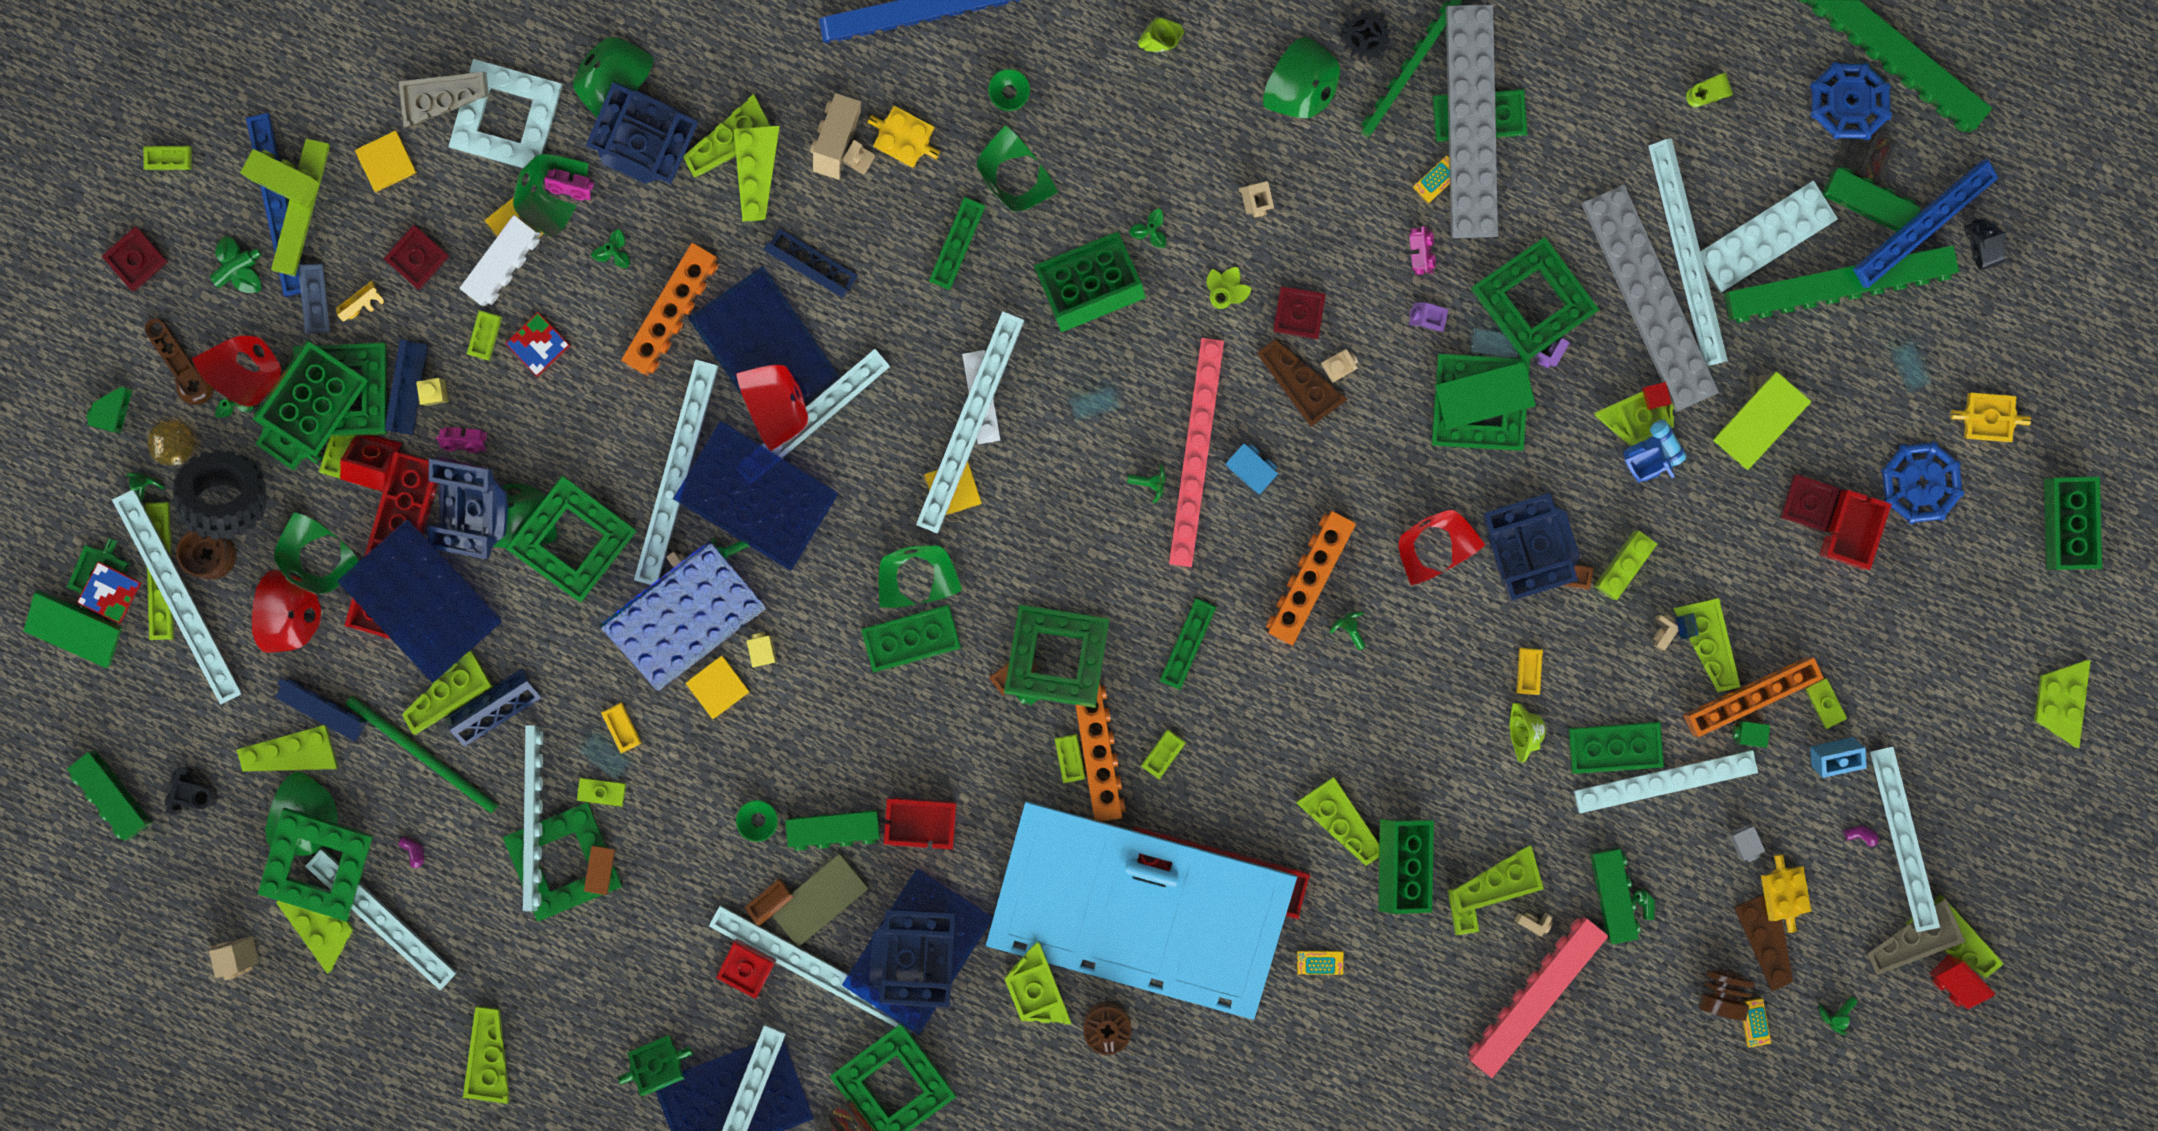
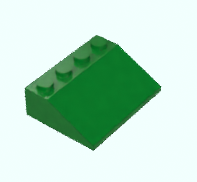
M1118 231L1034 265L1061 333L1146 298L1140 278Z
M306 340L253 417L316 457L368 380Z

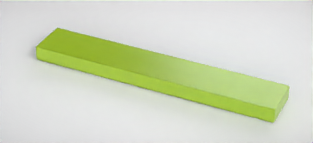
M306 139L297 171L301 172L302 169H305L314 174V179L321 183L330 145ZM318 190L308 208L289 200L271 268L273 272L296 277Z
M170 502L145 503V509L171 556ZM147 567L149 640L174 639L173 614Z

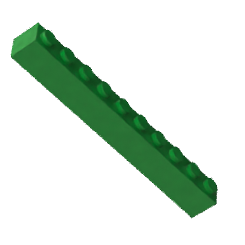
M1798 0L1813 7L1812 11L1817 16L1827 18L1834 30L1838 32L1843 31L1848 35L1847 39L1850 43L1866 50L1865 54L1870 59L1879 60L1884 65L1883 69L1891 75L1896 74L1900 77L1903 86L1916 90L1923 102L1927 104L1932 103L1937 107L1936 111L1939 115L1955 122L1954 126L1959 131L1970 133L1976 130L1993 109L1861 1Z
M1954 245L1905 256L1869 288L1862 286L1853 270L1855 266L1729 291L1724 293L1729 320L1736 319V323L1750 321V316L1758 315L1759 319L1773 316V311L1781 310V314L1794 312L1797 306L1803 305L1804 309L1818 307L1817 302L1825 301L1826 305L1840 302L1839 298L1848 296V300L1862 298V293L1870 292L1871 296L1885 293V288L1893 287V291L1906 289L1909 283L1915 282V286L1930 284L1929 279L1937 278L1938 282L1950 280L1953 274L1959 273Z

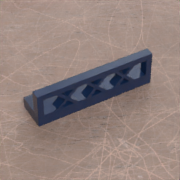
M780 228L771 243L768 242L763 249L766 253L842 299L845 298L858 275ZM781 235L789 239L791 249L783 251L775 246ZM793 242L801 247L794 248ZM806 249L809 251L811 261L802 263L797 260L795 251ZM812 254L819 257L820 259L814 260ZM820 261L827 262L830 273L821 274L817 272L815 263ZM832 266L839 270L833 272ZM844 272L851 277L845 288L836 283L835 274Z
M400 339L385 430L414 435L419 407L416 382L423 381L429 345Z
M521 668L494 685L491 689L445 716L449 731L465 747L542 697L530 683L526 671ZM526 690L533 694L526 699L519 698L520 694ZM512 704L509 710L499 711L502 705ZM493 716L490 722L480 723L483 717ZM466 728L474 729L473 732L466 737H464L460 733Z
M289 677L280 678L277 683L281 687L275 698L356 742L368 721Z

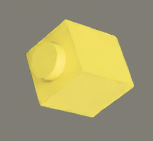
M436 378L416 382L420 405L429 406L449 402L444 379Z
M765 632L751 635L752 640H747L752 667L777 662L772 636H766Z

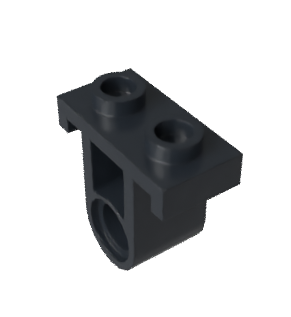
M1976 219L1971 224L1963 226L1966 236H1970L1972 254L1979 270L1982 271L2005 262L2003 242L2007 241L2006 232L1986 219Z
M177 768V771L175 770L171 777V784H173L171 793H168L165 799V806H167L165 813L173 815L181 813L182 808H178L179 804L201 810L212 807L218 800L217 790L210 785L186 779L187 774L192 773V768ZM202 791L208 796L206 803L200 798Z

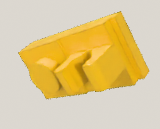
M371 280L336 307L337 316L343 322L348 318H355L360 313L363 305L370 312L374 311L373 306L370 304L371 299L378 300L380 304L384 303L383 297L377 291L375 283Z

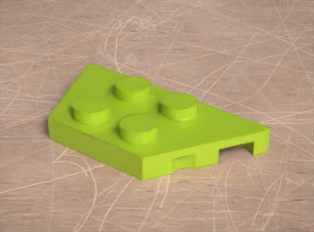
M1643 391L1594 413L1601 422L1630 446L1652 437L1650 427L1658 420H1666L1668 425L1674 428L1673 405L1670 404L1647 410Z
M2083 660L2079 663L2040 675L2034 721L2076 748L2080 747L2090 660Z
M277 901L276 903L323 969L327 974L330 973L354 930L349 921L345 922Z
M1038 941L1004 977L1021 1021L1059 1022L1069 1025L1071 1024V1019L1041 944Z

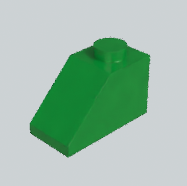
M119 387L93 402L92 407L87 412V425L121 433L133 389Z

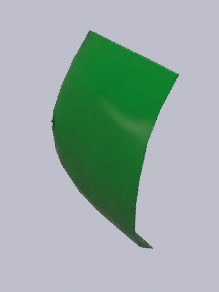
M607 37L595 46L581 62L573 80V88L587 108L598 117L613 81L638 90L647 78L653 66L654 58L649 53L623 39ZM595 54L591 63L585 66L587 59ZM597 61H600V67L594 68Z
M1302 37L1297 39L1288 47L1274 68L1266 84L1263 106L1267 110L1297 118H1311L1317 115L1329 105L1335 95L1340 74L1338 61L1329 51L1311 38ZM1314 80L1319 81L1316 87H1313ZM1325 87H1330L1328 98L1322 100V91Z
M1005 125L979 155L977 168L994 195L1011 211L1019 212L1043 202L1058 193L1041 164L1037 184L1023 195L1013 196L998 187L996 172L1000 163L1008 159L1028 155L1037 160L1023 141ZM990 183L996 188L998 193L993 190Z
M541 154L534 157L521 170L517 179L513 205L518 215L526 222L548 236L554 237L567 225L577 205L555 199L547 194L542 188L544 177L548 174L549 170L554 168L569 172L573 176L577 174L587 177L588 163L556 155ZM526 173H529V180L527 184L523 187V176ZM533 185L537 188L535 192H531Z
M506 484L502 486L506 492L511 488H519L521 493L517 495L507 494V503H514V506L508 507L506 536L493 547L505 548L545 498V495L540 490L526 484ZM555 524L540 542L542 546L556 540L557 531Z
M294 512L275 547L274 560L283 575L291 583L317 595L326 594L350 577L360 567V563L353 551L340 540L341 561L338 566L325 577L306 574L302 570L300 563V549L307 543L325 535L338 537L317 521ZM290 572H295L298 575H300L302 581H297L293 579L290 575Z
M910 546L884 556L880 562L878 574L879 607L899 608L916 605L900 593L897 582L898 567L911 557L916 556L927 560L934 567V581L930 596L922 603L944 599L962 591L959 578L948 553L940 546ZM912 549H917V550H918L917 552H914V553H909V554H905V553H904V552L907 551V550H912Z
M292 773L279 786L273 799L265 828L266 841L271 848L281 811L284 807L321 819H329L331 822L337 823V809L331 794L304 773ZM300 839L295 855H311L320 850L323 845Z

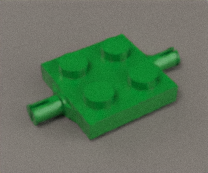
M253 418L254 421L264 427L261 436L255 444L291 470L295 471L306 457L316 465L320 463L319 460H322V456L317 455L314 458V455L256 418Z
M108 537L104 550L84 545L67 587L81 595L99 561L126 574L130 563L113 554L118 540ZM80 605L79 607L80 609L85 610L87 612L89 610V608H86L82 605Z
M670 1035L627 1052L630 1061V1071L617 1076L620 1085H623L633 1080L637 1085L639 1094L643 1097L685 1079L681 1068V1059L693 1055V1050L691 1046H688L678 1051Z

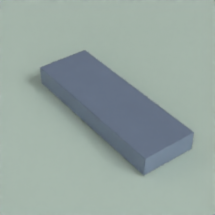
M301 264L298 266L305 334L329 333L330 326L323 264Z

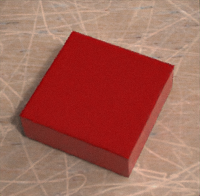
M1666 382L1642 388L1647 410L1672 404Z

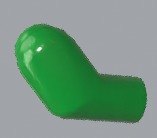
M1637 889L1633 893V898L1635 902L1643 907V919L1655 920L1654 897L1644 889Z

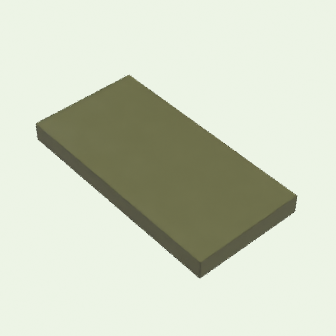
M839 853L792 892L794 897L774 913L772 917L799 947L866 892L869 887Z

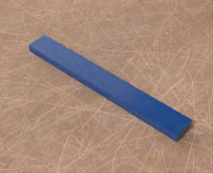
M265 113L246 117L252 150L255 149L262 152L264 149L275 155L274 159L280 162L270 114ZM260 185L273 248L276 253L289 201L287 198ZM298 269L296 277L279 273L284 297L301 294Z
M1983 159L1855 266L1853 270L1862 286L1869 288L1995 182L1998 176L1990 161Z

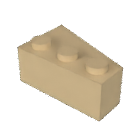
M835 93L833 100L827 102L825 109L826 119L825 121H820L818 127L820 135L818 140H813L810 153H813V172L840 179V167L855 132L861 113V101Z
M253 936L209 946L215 978L224 976V980L239 977L238 975L253 970V965L259 963Z

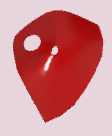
M243 335L233 337L192 358L198 373L206 383L229 400L241 406L251 407L259 404L272 390L281 376V366L263 339L256 336ZM255 344L262 347L264 357L261 358L255 354L253 350ZM238 352L247 354L259 366L260 371L253 372L247 370L237 363L236 357Z
M769 365L736 373L748 411L760 437L770 452L796 436L805 428L809 418L803 396L787 367L783 365ZM795 387L797 388V390H798V392H799L800 399L798 398V396H797V394H796ZM792 393L795 397V401H792L790 398V395Z
M1447 510L1423 519L1402 534L1398 541L1400 557L1411 586L1427 581L1442 573L1423 566L1417 557L1414 542L1423 529L1439 527L1449 532L1452 542V564L1445 571L1465 561L1486 545L1466 519L1455 510ZM1432 519L1429 523L1420 526L1423 522Z
M277 570L268 571L260 580L253 601L252 634L255 642L261 651L266 653L291 651L304 646L309 642L320 625L321 606L315 593L291 583L282 572ZM291 575L293 579L302 581V579ZM311 608L315 611V618L312 622L307 623L304 619V613L307 609ZM289 611H294L293 619L288 617Z

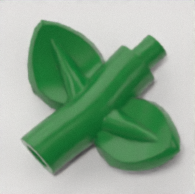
M223 237L215 250L216 258L222 265L209 275L213 284L221 288L231 280L239 291L245 293L261 291L260 278L256 271L251 268V266L257 263L256 259L262 256L260 249L246 250L240 254L238 243L231 237Z

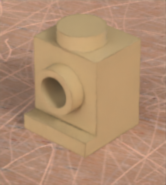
M1268 181L1238 188L1239 192L1242 193L1246 214H1253L1255 218L1267 215L1266 210L1274 208Z

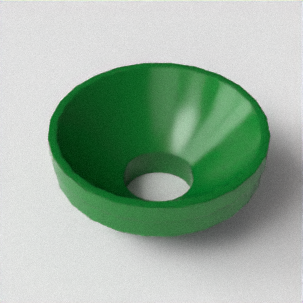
M1004 69L997 72L991 78L988 93L990 100L997 108L1003 111H1015L1027 102L1030 95V86L1027 78L1021 72L1014 69ZM1006 86H1013L1016 89V96L1014 98L1007 99L1003 96L1002 92Z
M753 800L744 804L739 809L736 817V826L739 833L745 839L752 842L767 840L775 833L778 825V816L775 809L769 803L761 800ZM761 813L764 815L765 823L763 826L757 827L752 823V816L754 814Z

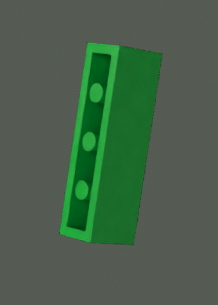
M1845 167L1832 171L1822 192L1825 198L1895 232L1919 214L1921 209L1915 205L1916 202L1912 199L1900 198L1895 195L1893 190L1886 187L1881 189L1875 186V182L1871 179L1859 178L1853 175L1854 172Z
M96 750L87 752L67 768L70 773V779L84 790L85 798L90 803L95 804L98 808L99 816L110 823L113 827L112 831L117 838L123 841L132 839L152 823Z
M878 810L794 817L785 820L788 848L794 847V851L807 850L810 845H817V849L829 848L831 843H839L841 847L851 846L853 841H862V844L876 843V839L881 837Z
M1617 847L1590 852L1605 932L1608 935L1607 942L1613 945L1639 940L1638 933L1641 930L1638 919L1634 918L1633 910H1636V904L1633 896L1630 897L1629 888L1632 887L1629 874L1625 873L1624 866L1627 865L1625 853L1621 852V849Z

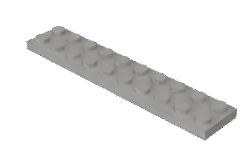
M1493 5L1447 6L1446 46L1451 239L1498 237Z
M1625 185L1583 202L1581 205L1662 383L1666 382L1675 412L1718 394L1719 391Z

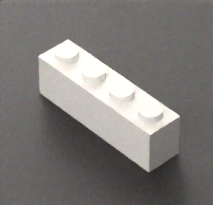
M513 215L459 289L482 306L492 305L499 296L497 292L502 286L505 287L513 277L511 274L515 268H520L525 262L527 252L533 250L540 241L538 237L541 235V232L520 216Z

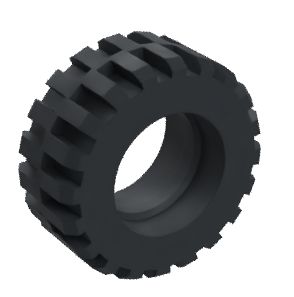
M214 450L213 453L202 452L199 457L193 456L188 459V464L184 463L179 468V473L175 474L172 491L176 514H178L180 522L186 525L189 531L192 533L197 531L200 537L206 538L211 536L212 539L219 540V537L231 539L236 534L241 536L246 533V529H253L257 525V521H260L264 515L267 501L263 474L258 469L257 464L252 460L248 461V457L243 454L235 455L234 451L229 450L227 452H221V450ZM217 485L231 486L241 492L236 499L225 504H211L199 498L203 491Z

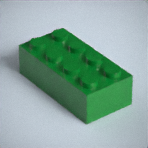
M2100 477L2044 479L2046 570L2102 569Z
M1422 818L1380 819L1378 911L1390 914L1432 913L1434 820Z

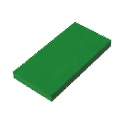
M1524 89L1495 91L1496 138L1528 135ZM1448 95L1433 96L1436 142L1449 141Z
M1525 362L1434 385L1446 430L1536 406Z
M37 590L34 592L23 631L107 669L112 663L122 627Z
M949 605L861 629L873 673L961 649Z
M1661 722L1568 728L1572 774L1664 767Z

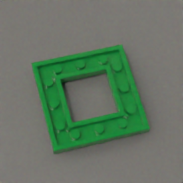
M1546 237L1533 244L1471 288L1474 295L1524 362H1527L1599 311V308ZM1539 270L1565 306L1531 329L1505 293Z
M387 344L315 345L350 369L362 368V377L368 380L362 389V411H347L330 437L387 434V430H385L387 419ZM293 346V358L301 346Z
M1437 354L1435 385L1524 361L1517 358ZM1530 359L1527 362H1525L1528 377L1530 369ZM1435 390L1431 445L1524 451L1527 409L1502 415L1501 426L1466 424L1446 430Z
M562 475L505 548L581 603L637 530ZM567 508L603 534L576 570L540 544Z
M1019 604L1004 693L1095 708L1110 619ZM1038 632L1083 639L1077 679L1031 673Z
M589 802L539 822L542 824V836L539 837V846L575 832L588 864L592 845L607 847ZM524 829L504 836L503 840L523 886ZM538 861V869H541L542 879L541 883H538V892L541 893V905L538 906V911H533L537 922L602 896V894L584 891L586 877L551 891ZM614 863L608 893L623 887Z
M284 807L281 811L258 895L347 922L352 911L374 835ZM300 839L343 852L332 891L289 878Z
M903 1022L829 1076L857 1114H860L865 1120L866 1126L870 1131H911L958 1095ZM897 1056L922 1088L923 1092L892 1115H889L864 1082V1079Z

